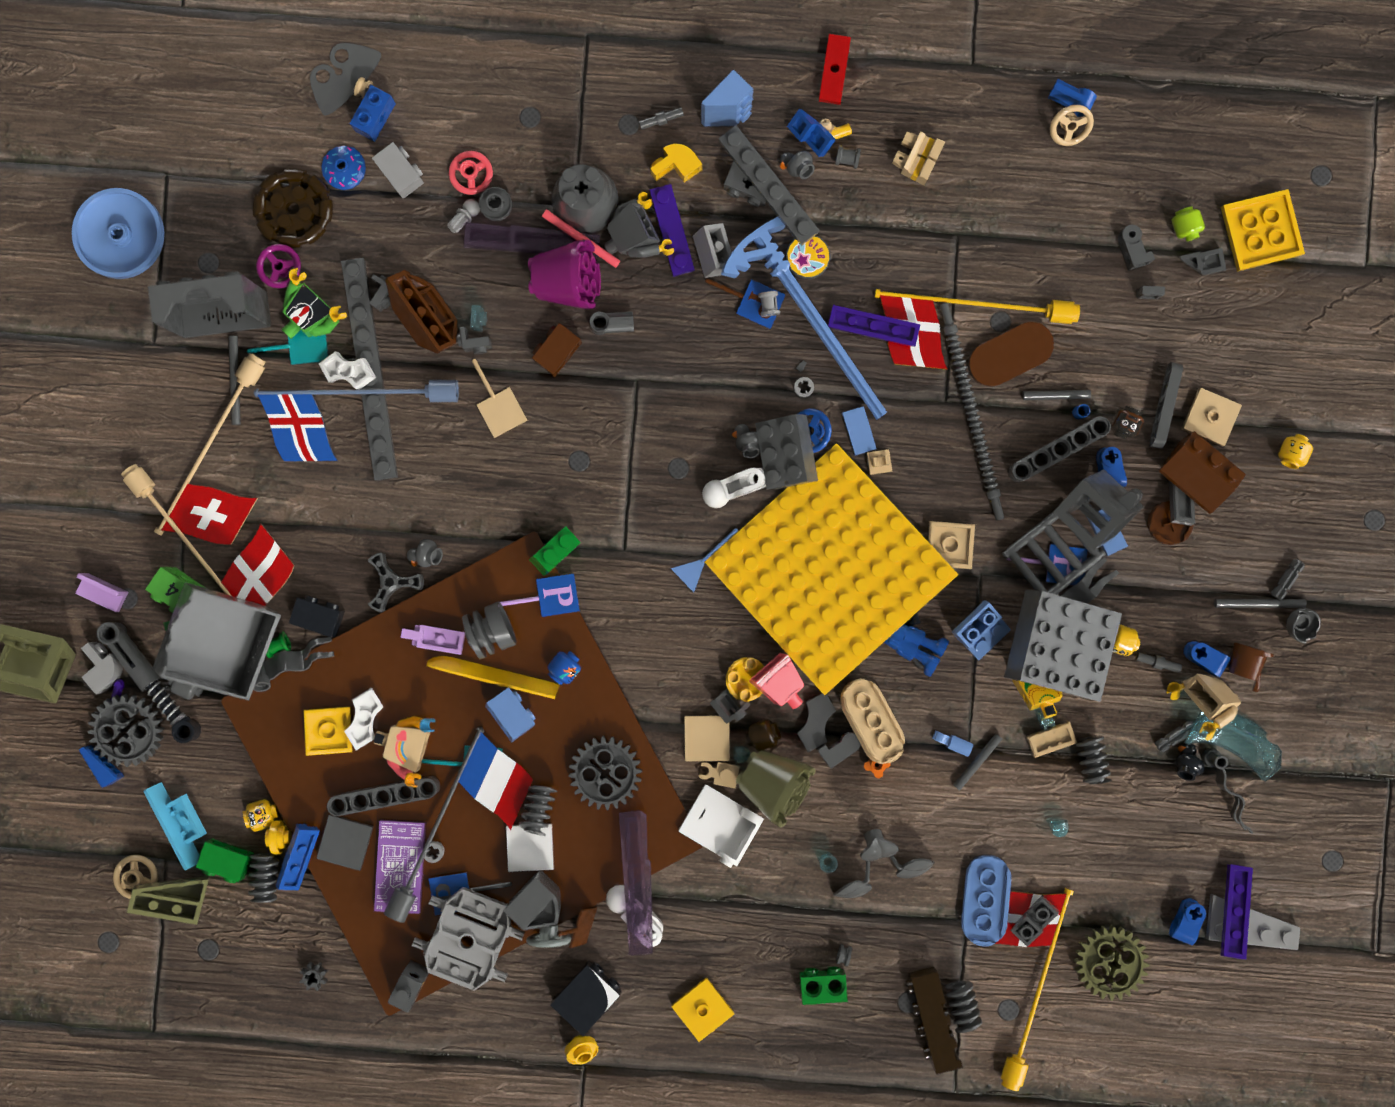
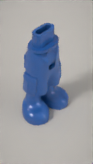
M903 624L884 643L896 650L898 655L909 661L913 660V658L919 660L924 665V674L931 677L940 659L918 649V646L921 645L941 658L949 644V640L946 638H940L939 640L929 639L925 637V631L915 626Z

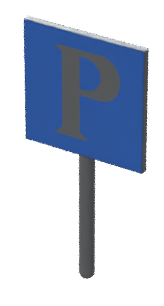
M467 872L429 878L431 896L433 895L443 900H448L462 887L478 892L512 886L511 882L469 888ZM433 906L435 915H441V909Z

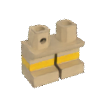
M921 131L919 135L906 132L901 145L911 149L910 155L897 151L892 164L902 169V175L925 185L945 141L927 137Z

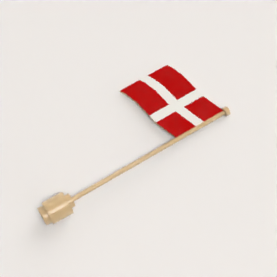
M134 464L122 472L123 481L137 498L142 496V498L148 497L225 594L266 606L287 582L295 565L262 524H260L252 541L233 561L221 582L153 497L152 493L154 492L155 483L144 469Z

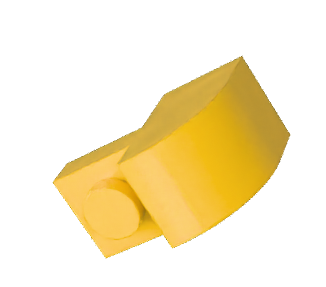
M671 144L663 148L665 158H658L652 163L653 167L650 168L651 175L655 181L675 169L685 183L702 171V163L689 147L682 144Z

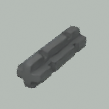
M1298 559L1292 560L1289 565L1290 569H1286L1277 583L1278 586H1275L1272 590L1271 595L1279 600L1284 599L1287 594L1286 591L1290 590L1299 576L1298 573L1304 569L1305 564Z
M1191 720L1186 721L1182 724V727H1177L1166 734L1165 738L1157 740L1155 742L1157 749L1160 752H1165L1170 749V745L1174 746L1187 738V734L1191 735L1196 732L1197 726Z

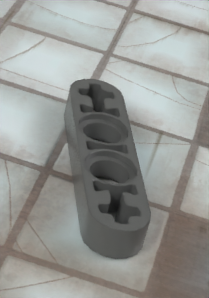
M1170 362L1167 366L1149 444L1152 447L1162 449L1166 443L1182 377V364Z

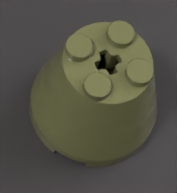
M764 750L758 753L753 751L747 760L748 767L745 772L742 771L738 775L736 783L739 784V789L773 824L781 828L787 823L785 818L792 813L795 814L811 786L809 777L810 775L814 776L815 768L807 763Z

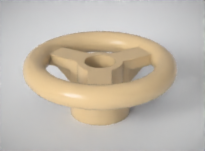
M1070 105L1060 110L1050 124L1051 138L1062 146H1072L1083 141L1093 127L1094 119L1091 111L1083 105ZM1074 112H1081L1085 116L1077 117ZM1058 122L1065 130L1064 139L1057 134ZM1086 124L1084 131L1077 137L1072 138L1073 132L1079 126Z
M127 856L114 869V886L122 896L130 899L132 892L126 890V888L133 889L134 885L158 882L157 868L145 856ZM138 862L148 867L151 879L142 875L139 871ZM130 863V870L125 872L120 880L121 870L126 864ZM132 875L136 876V881L132 879Z

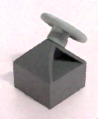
M538 870L508 902L504 912L523 930L540 928V933L527 937L526 942L530 946L548 948L563 946L571 942L572 937L570 934L558 936L557 923L561 909L560 888L542 870Z

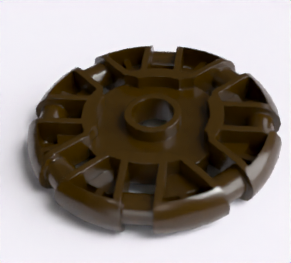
M288 168L284 169L282 173L277 174L275 172L260 184L259 187L261 189L258 195L255 194L253 199V216L257 219L258 223L256 225L259 231L270 242L275 241L278 244H284L291 248H302L304 244L309 243L310 245L316 242L327 231L325 228L328 222L331 223L333 202L329 198L328 194L330 192L327 186L316 175L311 176L307 174L306 170ZM288 180L290 186L283 188L281 182ZM304 182L309 185L307 190L302 188ZM269 193L273 194L270 199L271 202L266 200ZM320 197L321 202L316 205L314 199ZM291 204L299 205V210L296 214H289L288 208ZM271 213L273 219L266 220L265 215ZM314 216L320 218L317 224L312 223ZM281 227L286 230L283 235L278 233ZM305 230V235L298 236L297 232Z

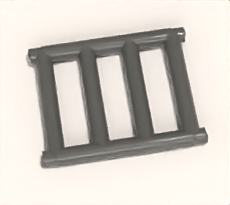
M1052 512L1002 552V555L1006 559H1011L1035 590L1057 595L1100 561L1106 553L1102 549L1098 550V548L1093 551L1076 535L1091 554L1088 559L1081 563L1051 526L1052 523L1059 519ZM1042 531L1048 535L1074 568L1065 577L1033 539ZM1026 544L1057 582L1048 591L1016 553Z

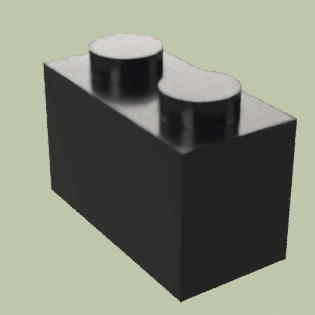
M305 595L304 598L296 599L289 624L329 637H337L345 611L339 609L340 605L326 602V605L318 603V598Z

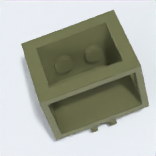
M0 624V643L2 640L5 644L0 655V691L56 704L76 653L64 638Z

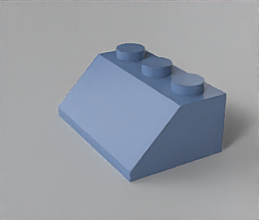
M734 70L701 103V124L704 127L735 126L740 121L744 123L750 117L753 88Z

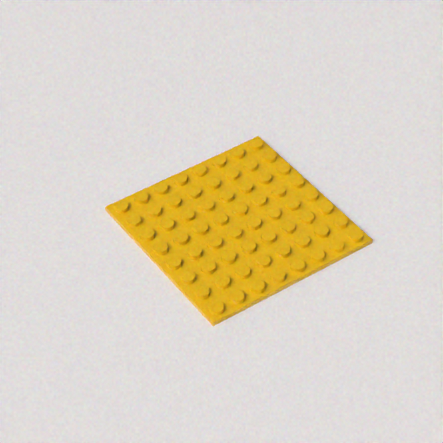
M837 443L815 462L818 481L787 487L705 561L706 565L824 695L959 575Z

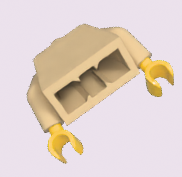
M1198 673L1191 678L1181 681V684L1177 682L1169 683L1166 692L1167 694L1172 692L1170 699L1177 700L1180 697L1181 691L1184 690L1209 720H1213V723L1204 722L1199 733L1202 731L1209 732L1205 738L1206 740L1212 739L1217 728L1221 729L1234 720L1238 712L1237 707L1241 703L1238 695L1233 693L1224 681Z

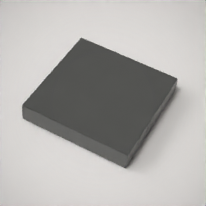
M330 814L316 859L358 871L362 870L374 826Z

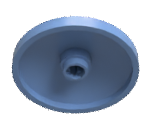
M110 188L95 193L80 206L73 220L72 241L78 257L88 268L108 278L126 279L143 273L157 260L164 243V226L159 212L145 197L132 190Z

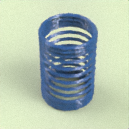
M1081 404L1075 407L1072 411L1073 417L1076 419L1087 417L1090 414L1089 406ZM1079 407L1084 410V416L1078 413Z

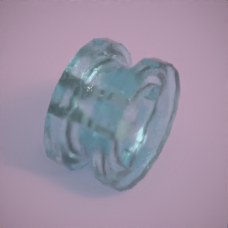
M1041 711L1036 712L1039 724L1043 730H1047L1048 726L1051 728L1055 727L1053 717L1045 719Z

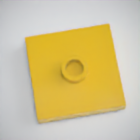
M350 706L304 710L306 756L352 752V743L344 732L351 724Z
M707 977L671 1004L673 1010L698 1042L734 1015V1011Z

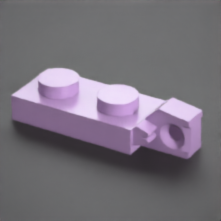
M415 625L414 630L402 629L401 638L411 639L412 645L418 648L462 655L465 632L426 625Z

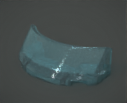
M1201 712L1185 740L1187 744L1209 743L1217 745L1234 753L1245 761L1258 774L1261 780L1265 782L1281 769L1282 751L1278 745L1268 741L1266 738L1267 733L1261 727L1238 713L1230 723L1221 729L1217 728L1212 739L1206 740L1205 738L1209 732L1202 731L1199 733L1204 722L1213 723V720H1209Z

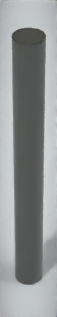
M228 336L231 399L239 387L238 377L235 376L239 368L238 336ZM240 394L231 408V425H241Z
M1215 599L1214 607L1305 608L1306 600Z

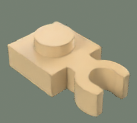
M718 761L717 767H713L709 762H701V766L707 767L709 772L707 774L699 773V778L705 780L713 777V784L736 788L739 765Z

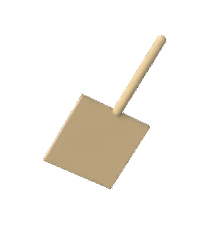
M472 359L479 376L491 396L477 404V407L493 437L496 438L526 422L527 418L511 388L509 387L495 395L476 359Z

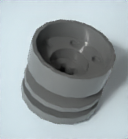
M499 601L484 607L485 618L477 610L473 611L474 620L469 614L462 616L467 641L479 659L487 657L486 650L490 655L495 654V642L501 650L517 645L510 620Z

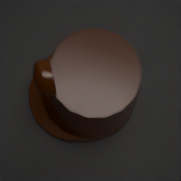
M1234 642L1228 672L1255 680L1252 691L1258 692L1263 666L1267 658L1273 657L1274 654Z

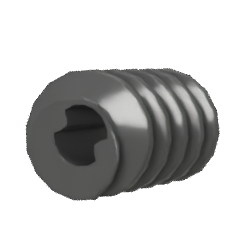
M1102 735L1082 738V741L1076 744V747L1083 748V751L1079 752L1078 756L1085 757L1079 764L1087 766L1086 769L1081 771L1082 774L1088 775L1087 778L1083 779L1084 783L1101 784L1112 781V779L1106 778L1111 774L1110 770L1104 769L1109 766V762L1102 760L1107 757L1106 752H1101V750L1106 748L1104 743H1099V741L1104 739Z
M530 786L528 791L533 795L526 796V800L530 804L523 806L528 812L521 814V817L526 821L519 822V827L528 833L546 836L540 830L541 828H548L543 819H550L551 816L546 814L545 811L553 809L547 803L555 801V798L550 796V793L557 791L545 786Z
M258 853L250 855V858L255 859L256 862L249 864V867L256 869V871L249 873V876L255 878L254 881L248 882V885L255 887L254 890L248 891L249 895L254 896L249 901L267 903L277 899V895L273 893L277 891L274 883L278 880V877L274 874L279 872V869L274 866L279 863V859L275 857L277 856L276 854Z
M956 981L945 986L946 989L952 990L946 996L954 998V1000L948 1003L949 1006L956 1007V1009L951 1011V1015H958V1018L953 1020L954 1024H960L955 1029L956 1033L970 1032L982 1025V1019L978 1017L980 1011L976 1008L978 1002L974 999L976 994L972 991L974 986L970 981Z

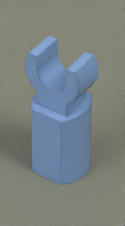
M936 730L932 737L935 741L945 744L946 748L969 757L974 745L952 734L947 736Z

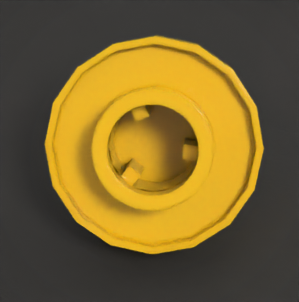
M282 820L272 821L270 828L266 829L265 844L269 847L272 854H282L283 850L287 848V845L292 840L291 830H288L287 826H284Z
M576 1036L565 1048L566 1059L571 1064H585L598 1053L597 1042L590 1036Z

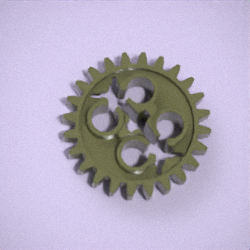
M1110 925L1109 931L1104 926H1101V933L1092 929L1094 936L1090 937L1086 934L1085 937L1088 941L1086 943L1079 942L1083 949L1075 950L1080 955V958L1074 959V962L1080 965L1075 968V971L1082 973L1078 979L1081 982L1085 981L1083 986L1086 989L1091 988L1090 992L1094 996L1099 992L1101 999H1104L1106 994L1111 1001H1113L1114 995L1122 1000V993H1126L1131 997L1130 989L1138 992L1136 984H1144L1141 976H1148V973L1143 970V968L1150 966V964L1143 961L1149 957L1147 953L1142 952L1146 947L1143 944H1138L1140 939L1137 936L1133 937V933L1129 930L1125 933V929L1121 926L1117 932L1113 925ZM1113 936L1118 942H1123V944L1119 943L1118 946L1123 951H1130V956L1122 960V954L1117 950L1113 951L1111 948H1108L1105 953H1100V948L1104 944H1109L1114 948ZM1115 960L1114 964L1108 965L1109 961L1113 962ZM1096 966H1102V972L1107 976L1110 974L1115 978L1118 973L1123 972V978L1120 981H1114L1109 977L1108 981L1112 988L1110 989L1105 983L1099 984L1103 983L1105 979L1100 974L1094 975L1093 970Z

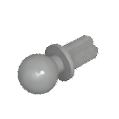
M468 199L463 203V209H457L456 215L447 225L451 232H459L466 223L469 224L472 221L471 217L479 214L480 207L478 201Z

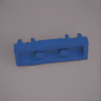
M296 824L275 885L278 890L300 889L320 832L317 827Z

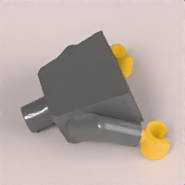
M641 192L638 200L632 199L617 207L612 221L607 227L612 238L605 243V248L610 254L618 251L620 254L628 255L631 258H645L659 255L660 252L667 256L674 253V248L668 250L664 248L666 245L672 244L670 239L663 240L661 245L657 244L660 240L645 209H649L652 206V199L643 201L648 198L646 192Z

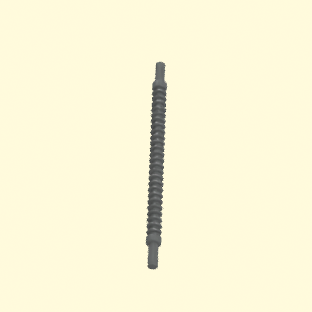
M945 303L940 305L945 325L943 331L948 336L946 341L950 343L948 344V347H951L949 353L953 354L951 359H954V363L952 365L956 366L954 371L958 373L956 375V378H959L957 384L961 385L959 390H962L960 395L964 397L962 402L966 404L964 406L967 409L965 414L969 415L967 421H970L968 426L972 427L970 433L974 434L972 439H975V443L973 445L977 446L975 451L979 454L977 458H980L978 464L982 465L980 467V470H983L981 475L985 477L983 482H986L985 488L988 489L986 495L991 500L996 521L1005 519L999 499L1001 492L996 487L998 483H995L997 477L993 476L995 471L991 469L993 467L990 464L992 459L988 457L990 455V452H987L989 447L985 446L987 440L983 439L985 434H982V430L984 428L980 427L982 421H979L980 415H977L979 409L975 408L977 403H974L976 397L972 396L974 391L970 389L972 387V384H969L971 379L967 377L969 375V372H966L968 367L964 366L966 360L962 359L964 354H961V350L963 348L959 347L961 341H958L959 335H956L958 332L957 325L953 323L949 304Z

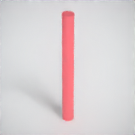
M546 209L542 217L576 241L590 240ZM590 240L595 247L593 253L617 268L621 261Z

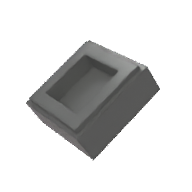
M1142 286L1136 290L1137 299L1157 300L1165 295V287Z

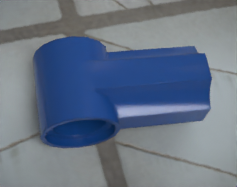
M1057 79L1048 98L1065 107L1083 105L1091 110L1097 95L1089 89H1078ZM1074 112L1077 117L1085 116L1081 112Z

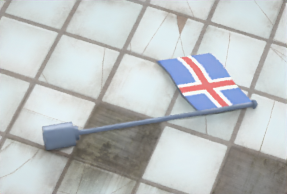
M429 380V384L425 385V389L259 391L257 388L253 392L255 397H259L264 407L275 445L284 461H338L329 444L324 420L313 395L425 393V397L429 398L430 402H458L459 400L458 380Z

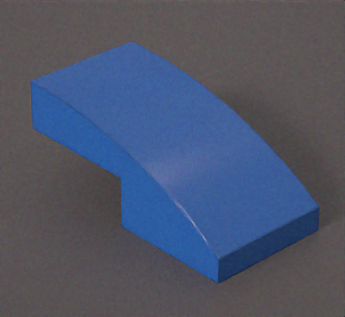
M798 109L787 125L794 136L800 142H806L818 157H824L836 140L829 131L802 109Z

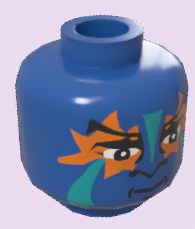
M560 651L548 664V670L550 671L548 675L560 685L563 683L570 684L581 671V667L577 663L580 659L571 651L567 654Z

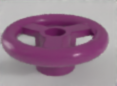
M273 244L266 247L260 253L256 263L260 279L266 285L273 288L288 287L290 278L280 282L277 281L279 277L285 278L289 276L292 267L294 269L298 268V277L301 271V261L294 249L284 244ZM284 251L293 260L277 259L272 252ZM266 257L272 263L273 272L270 279L266 276L263 269ZM279 264H283L281 270H277Z

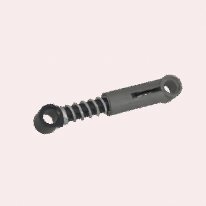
M120 622L101 624L97 630L98 640L107 645L142 692L147 690V695L152 696V701L157 703V708H161L162 714L167 716L166 720L170 721L173 738L179 743L196 740L201 734L200 724L196 720L190 719L189 716H185L184 712L181 713L178 709L179 706H176L174 703L175 700H171L170 694L165 692V687L162 688L159 684L161 677L152 669V665L129 637L125 625ZM111 628L115 630V637L113 639L109 635ZM185 725L188 726L190 729L189 736H186L183 733V728Z

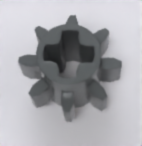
M309 962L307 969L303 968L300 971L303 978L299 983H304L307 986V991L312 987L318 991L321 988V984L327 983L328 979L324 976L329 970H324L321 966L322 962L318 965H313L312 962ZM312 972L316 974V975H315L316 980H314V979L312 978V977H313Z

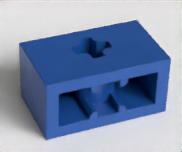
M370 85L350 122L354 131L375 142L396 104L392 96Z

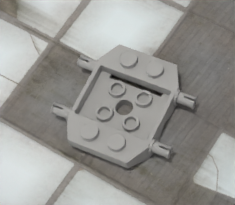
M465 887L459 889L448 900L432 895L429 905L440 908L442 912L431 941L426 942L415 937L412 943V947L424 951L428 973L473 991L492 978L505 983L508 973L497 970L494 965L505 938L511 936L522 941L525 931L516 929L511 925V918L504 912L507 904ZM455 911H458L460 913L481 920L498 928L497 930H494L492 928L481 925L479 923H476L454 913ZM470 936L474 944L469 947L464 946L461 938Z

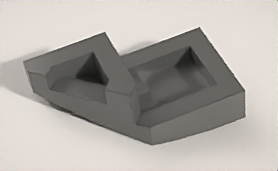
M1222 248L1180 256L1182 262L1203 276L1226 271Z

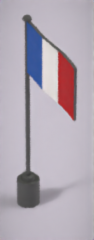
M482 727L476 728L478 731L407 885H401L400 888L396 887L388 902L384 915L395 921L404 923L415 901L414 890L410 887L458 783L475 800L498 815L510 830L526 798L528 787L533 782L532 777L521 765L498 750L483 734L484 729Z

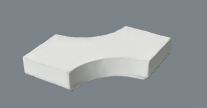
M333 352L318 363L329 383L344 379L355 389L360 390L376 378L365 358L348 361L339 352Z
M372 688L352 699L355 715L352 723L344 732L355 750H358L375 738L373 721L376 714L383 708V705Z

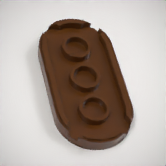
M1023 323L979 345L971 354L968 365L969 372L972 378L979 384L988 387L999 386L1046 362L1054 349L1053 336L1049 329L1040 323Z

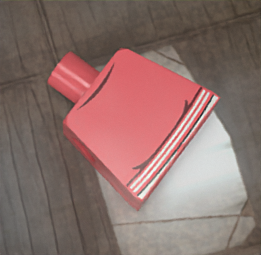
M779 653L749 680L753 686L776 705L783 706L787 702L792 709H796L803 702L797 692L804 687V683L790 657L786 654Z

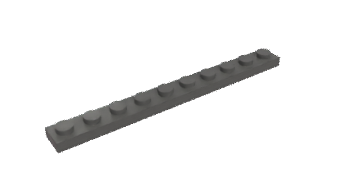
M357 258L341 261L356 360L365 358L376 376L374 380L361 388V390L385 389L372 305L369 304L371 296L365 259ZM361 394L374 480L381 481L398 478L386 394Z

